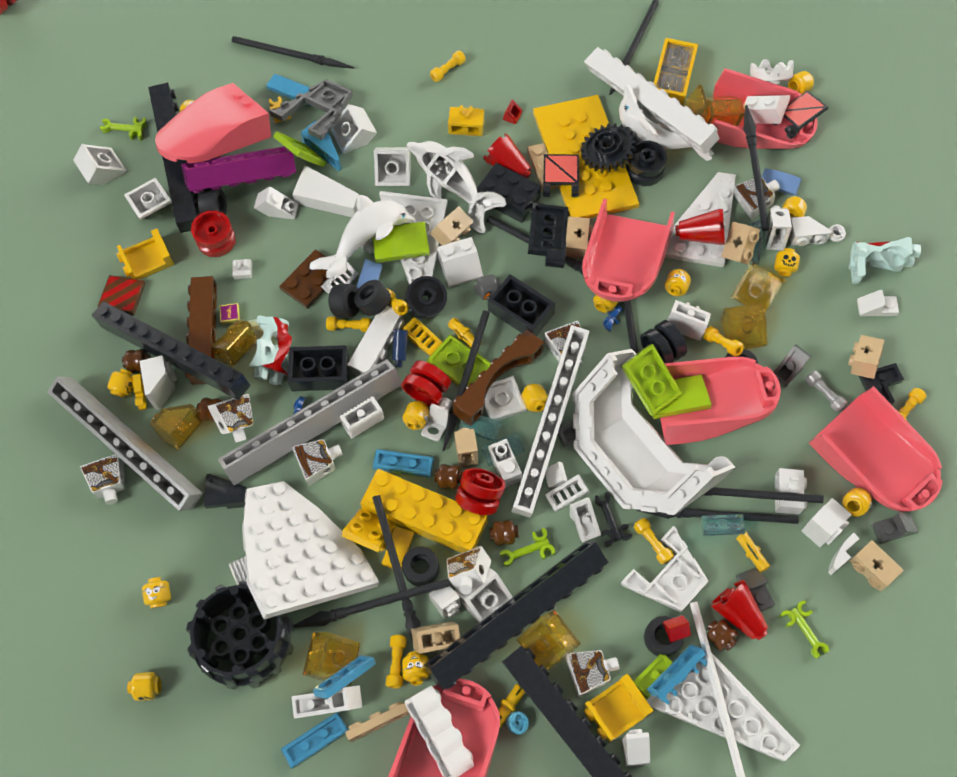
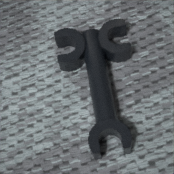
M605 492L606 500L601 501L598 495H595V503L597 506L602 507L610 530H603L601 532V537H610V540L604 543L605 547H609L614 541L616 542L621 539L624 541L630 540L632 534L625 535L622 532L628 529V524H622L618 530L608 504L610 495L608 492Z

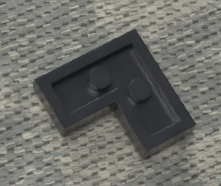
M896 363L877 368L874 379L859 376L865 391L874 386L891 405H893L895 400L888 387L902 383L904 380Z

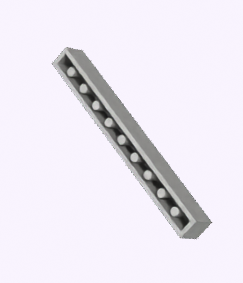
M386 359L220 457L218 460L233 485L244 481L247 477L279 460L289 452L294 451L292 447L304 444L324 431L329 430L341 422L340 415L347 413L350 409H354L360 403H364V401L371 397H374L377 401L400 387L402 382L395 367Z
M57 376L47 391L48 394L177 510L194 509L203 495L198 488L72 377Z

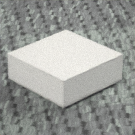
M557 462L546 469L545 477L548 488L553 489L567 481L562 462Z

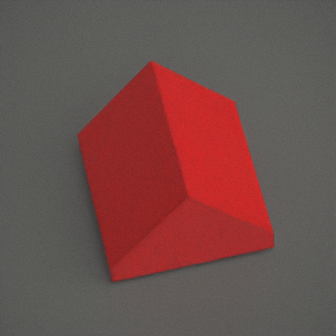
M513 99L504 113L503 120L516 124L523 111Z
M683 615L663 622L670 642L691 636L689 622Z

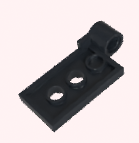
M533 203L528 254L546 256V267L563 269L566 257L568 207ZM545 219H551L552 222H547ZM544 232H549L552 235H546Z

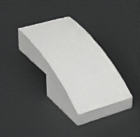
M855 533L849 536L834 554L828 569L830 575L851 558L846 551L860 539Z

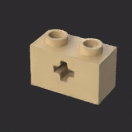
M458 206L436 225L430 234L441 246L459 241L460 235L464 237L471 230L470 225L474 221Z
M568 216L566 256L584 258L589 243L588 236L591 237L593 226H589L590 218Z
M732 222L721 257L749 265L753 257L755 244L759 239L760 229Z
M861 335L859 342H855L853 347L855 355L851 354L848 365L852 366L851 374L874 379L885 340Z
M461 428L454 432L460 468L478 465V448L474 429Z
M873 540L850 560L853 568L858 573H862L868 579L869 584L880 592L904 571Z
M453 621L411 629L414 650L419 654L445 649L460 638L459 626Z

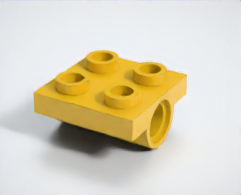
M360 508L343 529L342 537L376 552H383L386 549V544L378 516ZM387 520L392 535L396 523Z

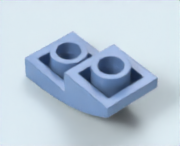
M766 168L762 174V178L767 184L773 180L778 182L780 186L779 193L796 196L801 178Z
M365 259L357 288L359 289L360 286L370 280H378L382 264Z

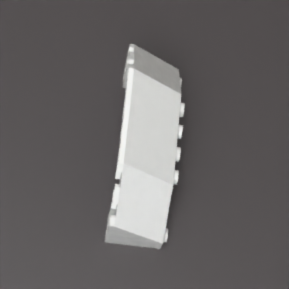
M632 349L607 353L572 393L573 401H575L573 429L576 430V440H574V449L623 509H639L646 512H662L675 515L721 482L736 467L724 456L714 458L708 465L682 462L670 446L665 445L664 439L633 404V387L621 365L635 356L636 353Z

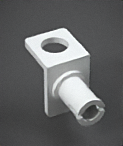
M442 398L439 405L431 404L429 420L421 432L422 436L436 442L440 440L447 428L449 409L453 404L450 399ZM437 428L439 433L435 435L430 434L428 429Z

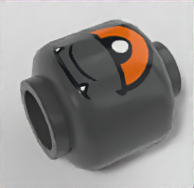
M495 275L478 277L477 284H474L475 294L479 295L482 300H488L501 285L499 278H496Z

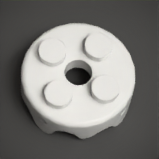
M767 59L762 60L759 67L754 63L750 64V76L763 81L780 84V81H788V79L793 77V60H789L787 66L780 62L774 68L770 66V62Z

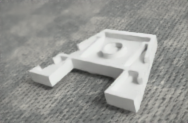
M673 526L663 536L661 542L672 550L676 556L651 583L633 569L624 578L621 585L681 613L709 580L695 558L693 559L686 543L682 541L677 529Z

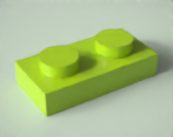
M660 654L633 681L647 699L651 696L647 689L673 663L666 655Z

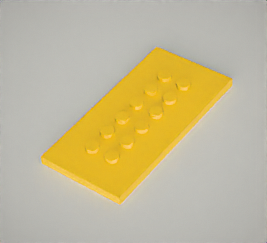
M598 95L533 108V114L547 153L579 155V196L571 197L572 185H559L565 207H568L569 217L590 219L597 217L603 199H607V214L639 208V201L625 164H623L624 168L617 167V171L611 169L610 173L607 170L601 173L600 169L596 172L594 168L589 169L582 159L580 148H583L581 143L585 142L584 137H590L589 132L594 133V128L599 130L601 125L607 127L609 123Z

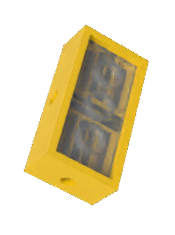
M665 38L654 84L657 89H663L671 99L673 97L676 98L681 106H684L698 44Z

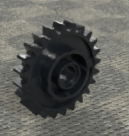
M609 123L607 127L601 125L599 130L594 128L595 132H589L590 137H584L585 142L581 143L583 147L580 148L581 156L585 165H588L589 169L594 168L595 172L600 169L601 173L604 170L610 173L611 169L617 171V167L624 168V163L629 164L628 159H634L633 154L637 153L636 148L638 147L633 131H629V127L624 128L623 124L617 127L616 123L612 127Z

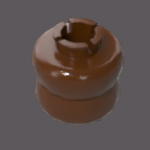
M145 349L128 350L122 357L123 367L132 373L141 372L140 361L150 359L151 355Z
M203 398L200 403H197L196 410L199 411H196V414L199 415L202 421L211 420L215 422L208 406L222 402L220 398Z
M441 464L439 470H435L437 474H435L434 479L442 489H458L464 471H461L459 465Z
M511 519L494 521L493 528L489 527L490 541L494 540L497 546L504 544L513 545L515 538H519L518 525L514 526Z
M714 620L706 629L709 631L707 633L708 641L713 643L718 651H724L725 649L730 651L738 642L735 640L738 636L737 632L725 620L719 622Z

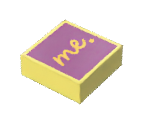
M238 303L219 306L220 322L222 325L240 322Z

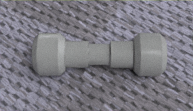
M813 371L806 377L805 381L811 387L815 386L826 396L825 398L830 402V407L835 412H840L847 405V401L842 396H837L827 387V384L822 380V375L818 371Z

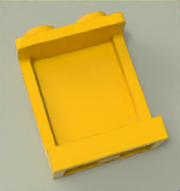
M157 228L151 230L152 238L126 249H122L121 245L117 246L119 252L116 254L119 261L125 264L122 268L127 277L131 276L132 279L140 280L174 265Z
M628 673L598 696L587 701L584 704L585 710H583L587 719L590 722L594 721L597 725L596 731L603 741L607 740L608 743L615 740L654 711Z

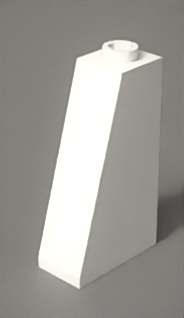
M304 166L293 192L294 201L298 205L348 217H353L358 211V193Z

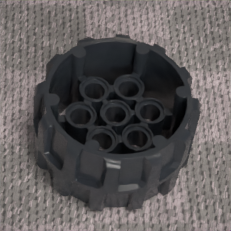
M239 581V585L224 587L221 584L215 587L216 592L212 593L205 600L200 599L195 605L197 611L193 620L188 622L186 626V631L190 634L191 644L187 649L189 656L196 661L201 672L229 689L235 690L238 686L258 688L261 686L262 681L272 674L278 676L282 672L281 665L287 654H292L294 649L291 644V631L294 630L293 622L288 614L285 613L264 619L262 626L255 627V622L263 617L260 611L251 612L248 608L250 602H255L248 588L247 581ZM230 608L228 617L220 615L226 609ZM245 610V615L240 619H236L237 613ZM272 619L277 622V633L274 642L270 641L265 635L271 627L270 621ZM227 623L226 629L219 632L220 624ZM211 629L218 637L213 640L211 644L212 651L208 653L207 640ZM246 631L245 637L242 640H237L238 633ZM264 639V646L257 649V641ZM227 644V650L219 653V647ZM246 652L245 660L238 662L239 654ZM254 654L266 655L256 665L248 668L253 663ZM216 659H231L235 664L232 672L215 669L219 665Z

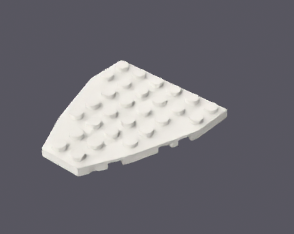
M282 481L246 490L244 521L242 525L243 546L246 552V580L263 619L378 586L379 580L362 550L353 541L342 537V530L317 506L287 483Z

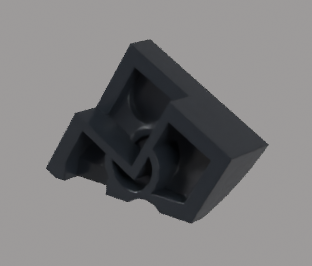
M206 474L204 507L206 509L227 507L228 509L242 508L245 506L247 487L240 484L233 485L229 480L212 474Z

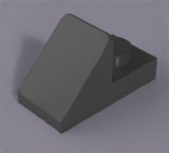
M796 344L773 373L787 387L804 369L803 366L811 358V355Z
M899 512L893 518L878 521L871 525L879 544L918 533L910 513Z
M756 568L736 575L738 581L743 579L747 583L760 611L775 605L766 587V584L769 582L768 579Z

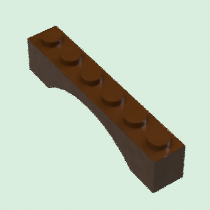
M527 329L522 334H518L514 339V343L511 346L505 347L502 355L499 358H495L491 362L490 367L486 371L483 370L479 374L478 379L474 383H470L461 396L459 395L453 401V414L471 427L483 415L485 396L495 380L513 368L532 364L543 352L544 341Z

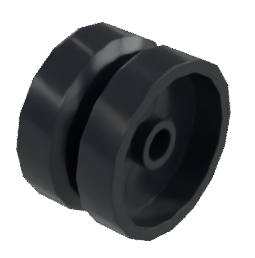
M645 140L637 142V153L633 154L634 159H628L629 164H626L630 180L640 186L657 184L662 179L667 161L666 151L663 146L654 141Z
M432 276L416 278L409 285L405 293V302L409 306L408 312L418 319L428 320L436 317L444 309L447 302V291L441 281ZM427 296L428 301H425V299H422V297Z
M663 320L655 325L654 329L651 328L640 336L642 348L644 349L648 345L653 344L664 363H673L674 360L681 359L688 352L682 334L670 321Z

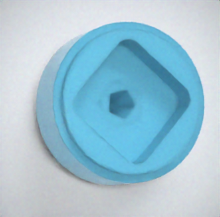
M514 711L508 715L506 726L514 734H523L529 727V719L525 713Z

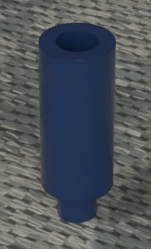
M394 330L392 360H395V367L402 368L403 361H406L407 330Z

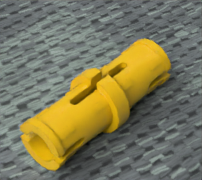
M456 317L452 318L448 323V327L458 335L461 341L466 342L472 347L475 336L471 329L465 327Z
M747 532L736 537V540L746 552L745 556L751 559L760 573L771 567L760 552L761 548L755 545ZM748 545H749V546L751 547V549L754 551V553H755L756 556L758 557V560H757V558L755 557V555L752 553V551L750 550V548L748 547Z
M517 684L514 685L505 700L502 699L500 702L501 706L498 709L499 716L501 717L499 728H502L508 715L516 711L515 707L526 694L522 688L518 695H516L520 689V686Z

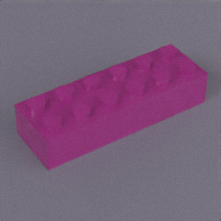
M285 146L217 157L197 163H181L185 185L193 193L203 192L206 188H211V190L221 189L223 185H229L230 187L238 186L240 182L255 183L257 179L263 178L264 180H273L274 176L280 175L281 177L292 176L291 173H296L293 153Z

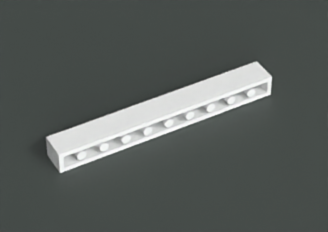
M597 47L584 61L591 73L623 96L624 86L629 85L646 113L704 155L720 139L717 134L718 129L710 123L708 125L700 115L696 116L689 107L681 106L676 98L673 97L671 99L663 89H657L653 82H647L640 73H634L629 65L624 66L620 59L617 57L613 58L606 49L603 51Z
M573 325L570 327L511 512L529 518L533 514L590 332L588 330Z

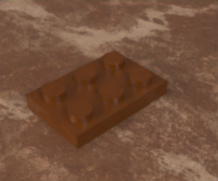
M316 249L279 286L281 291L306 309L325 292L321 286L328 280L326 277L328 270L310 269L312 261L326 257Z

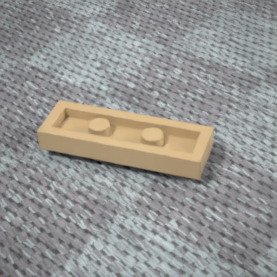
M544 143L527 147V152L542 192L544 154H548ZM550 185V190L559 188V185Z
M397 702L389 706V711L376 712L369 716L370 720L364 723L359 721L350 725V730L345 733L348 740L352 743L410 713L405 703Z

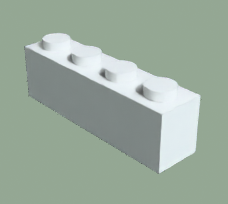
M387 306L374 317L347 364L349 373L359 376L380 364L381 360H385L389 346L393 345L394 330H402L405 320L403 316L397 315L391 307Z

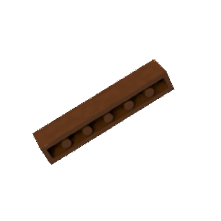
M213 276L191 277V285H188L190 301H187V308L190 314L187 317L189 333L186 334V342L188 346L215 359L217 284ZM185 372V377L189 379L192 385L207 384Z

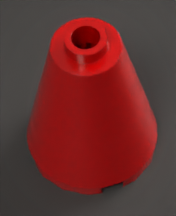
M505 133L504 138L500 136L487 150L489 155L487 157L484 155L483 160L492 166L498 163L528 179L532 174L530 172L531 167L510 136Z
M716 209L679 221V225H675L676 236H680V240L725 245L723 209Z
M742 579L734 583L735 588H727L720 593L710 606L750 639L756 638L760 640L767 635L768 625L747 583Z

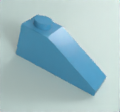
M315 120L301 132L302 141L331 166L340 171V160L329 131L323 140L308 133V128L316 122Z

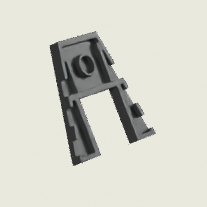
M325 79L310 87L309 92L305 94L299 93L295 96L296 99L290 102L286 100L280 104L281 107L276 110L272 108L269 112L270 116L282 122L305 103L326 112L308 128L309 135L323 140L353 94L352 90Z

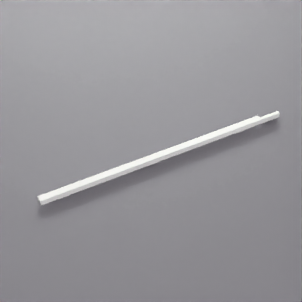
M691 602L690 606L701 647L706 653L704 658L707 663L709 677L736 776L745 777L698 602Z

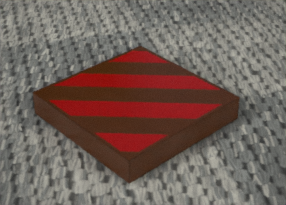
M109 275L98 307L104 301L127 314L135 315L145 287L144 280Z

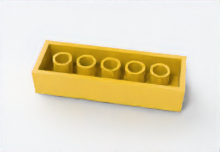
M377 469L360 502L363 510L377 515L372 497L380 495L387 520L396 523V526L413 531L417 535L460 553L477 547L488 523V515L469 512L450 498L380 469Z

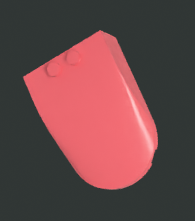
M724 68L714 86L708 125L711 123L718 129L717 134L720 138L717 141L718 143L733 147L749 148L746 134L743 131L744 113L742 110L747 96L790 95L789 103H791L801 94L792 89ZM784 117L778 125L755 124L757 149H794L801 147L809 142L815 134L818 120L815 118L792 139L786 136L787 133L784 129L793 124Z
M234 83L205 93L172 118L158 131L155 137L156 148L160 155L174 162H177L178 159L187 160V163L207 161L271 138L269 113Z
M603 199L582 264L583 277L589 289L601 298L619 302L629 301L646 293L655 282L666 256L674 229L675 212H671L666 226L607 214V199Z
M726 357L664 363L673 379L702 375L712 404L711 409L660 418L665 445L703 441L738 430L768 417L778 405L781 393L778 378L767 366L764 368L757 364L756 360L745 357Z
M874 386L860 394L809 442L815 451L841 476L857 488L867 490L873 499L889 509L900 512L919 510L932 503L941 490L943 480H941L940 469L942 466L936 452Z
M461 678L457 679V683L450 689L442 690L437 685L433 686L440 693L442 706L451 714L452 725L460 731L463 746L470 750L473 755L474 767L459 777H487L500 727L498 707H496L490 693L481 685ZM411 716L388 777H443L436 760L431 755L426 741L421 736L415 720Z

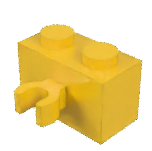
M463 105L460 107H450L448 119L449 134L483 136L484 109L473 108L472 106L463 108Z

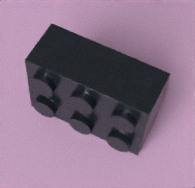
M495 163L477 187L478 193L495 192L505 198L506 205L504 207H494V209L520 223H523L532 211L533 203H537L541 198L540 185L498 163Z
M510 274L488 299V311L519 332L523 333L527 329L537 336L554 315L555 302Z
M347 345L290 347L288 384L291 391L336 390L349 382V369L347 365L349 363V352Z

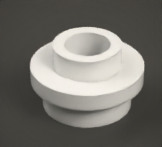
M836 224L829 228L831 230L829 237L831 241L840 242L845 238L846 232L843 226Z

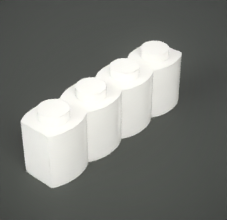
M429 686L405 700V705L415 720L421 736L426 741L431 755L436 760L442 776L459 777L474 767L473 755L470 750L463 746L462 735L452 725L450 712L442 706L440 693L432 686Z

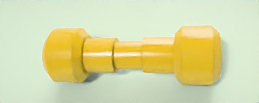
M458 50L452 54V58L445 65L432 69L430 71L432 80L435 82L441 81L449 69L463 64L466 61L464 53Z
M386 288L391 294L389 304L392 306L393 311L399 316L405 315L409 310L408 303L402 299H396L395 293Z
M328 316L326 319V329L328 331H336L338 328H352L366 332L372 320L363 317L360 320L347 321L345 319H338L336 316Z
M712 326L705 329L703 334L704 340L710 343L721 344L727 349L729 354L735 357L743 352V343L738 340L724 338Z
M913 388L908 394L909 399L898 411L905 420L911 409L926 399V393L922 389Z
M642 518L634 524L636 532L643 535L652 545V548L657 553L656 559L660 564L664 565L674 558L672 551L669 548H665L655 537L654 532L651 530V523L647 518Z
M392 635L390 637L389 646L392 648V665L390 666V674L386 676L385 684L388 688L399 689L403 686V677L400 675V662L403 649L407 644V638L404 635Z

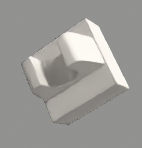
M251 259L233 260L234 280L252 278Z

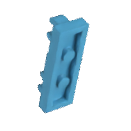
M690 645L647 689L652 696L659 698L662 702L669 704L670 702L667 700L666 695L670 692V694L677 696V691L674 689L675 685L683 682L690 671L699 673L696 664L698 662L704 666L707 664L703 658L706 653L702 648Z

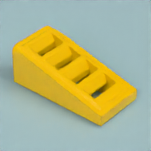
M415 317L402 329L408 331L407 339L429 356L443 343ZM433 341L434 344L428 348L427 346Z

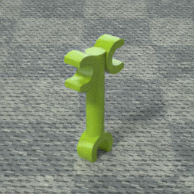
M137 117L133 118L134 125L111 123L109 119H102L103 124L106 126H100V130L103 133H109L111 130L130 131L129 137L131 140L134 139V136L138 135L139 141H142V133L148 123L146 118H143L142 122L139 123Z
M542 528V537H537L535 531H533L532 539L535 541L533 544L512 552L509 550L501 551L500 557L508 556L510 558L504 562V567L510 566L514 559L540 550V557L543 560L545 559V550H549L552 556H554L555 549L549 544L547 530Z
M804 600L799 602L796 608L791 611H783L779 617L788 616L790 618V622L785 625L786 628L791 627L795 622L798 624L812 646V656L817 659L820 657L817 648H821L826 654L829 652V647L825 643L818 641L804 620L813 612L812 610L808 612L802 611L801 607L807 603Z

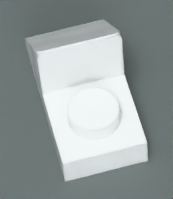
M878 290L857 299L859 316H897L899 314L896 296H884L883 290Z
M588 497L570 504V518L575 522L580 540L585 542L600 536V529L590 498Z

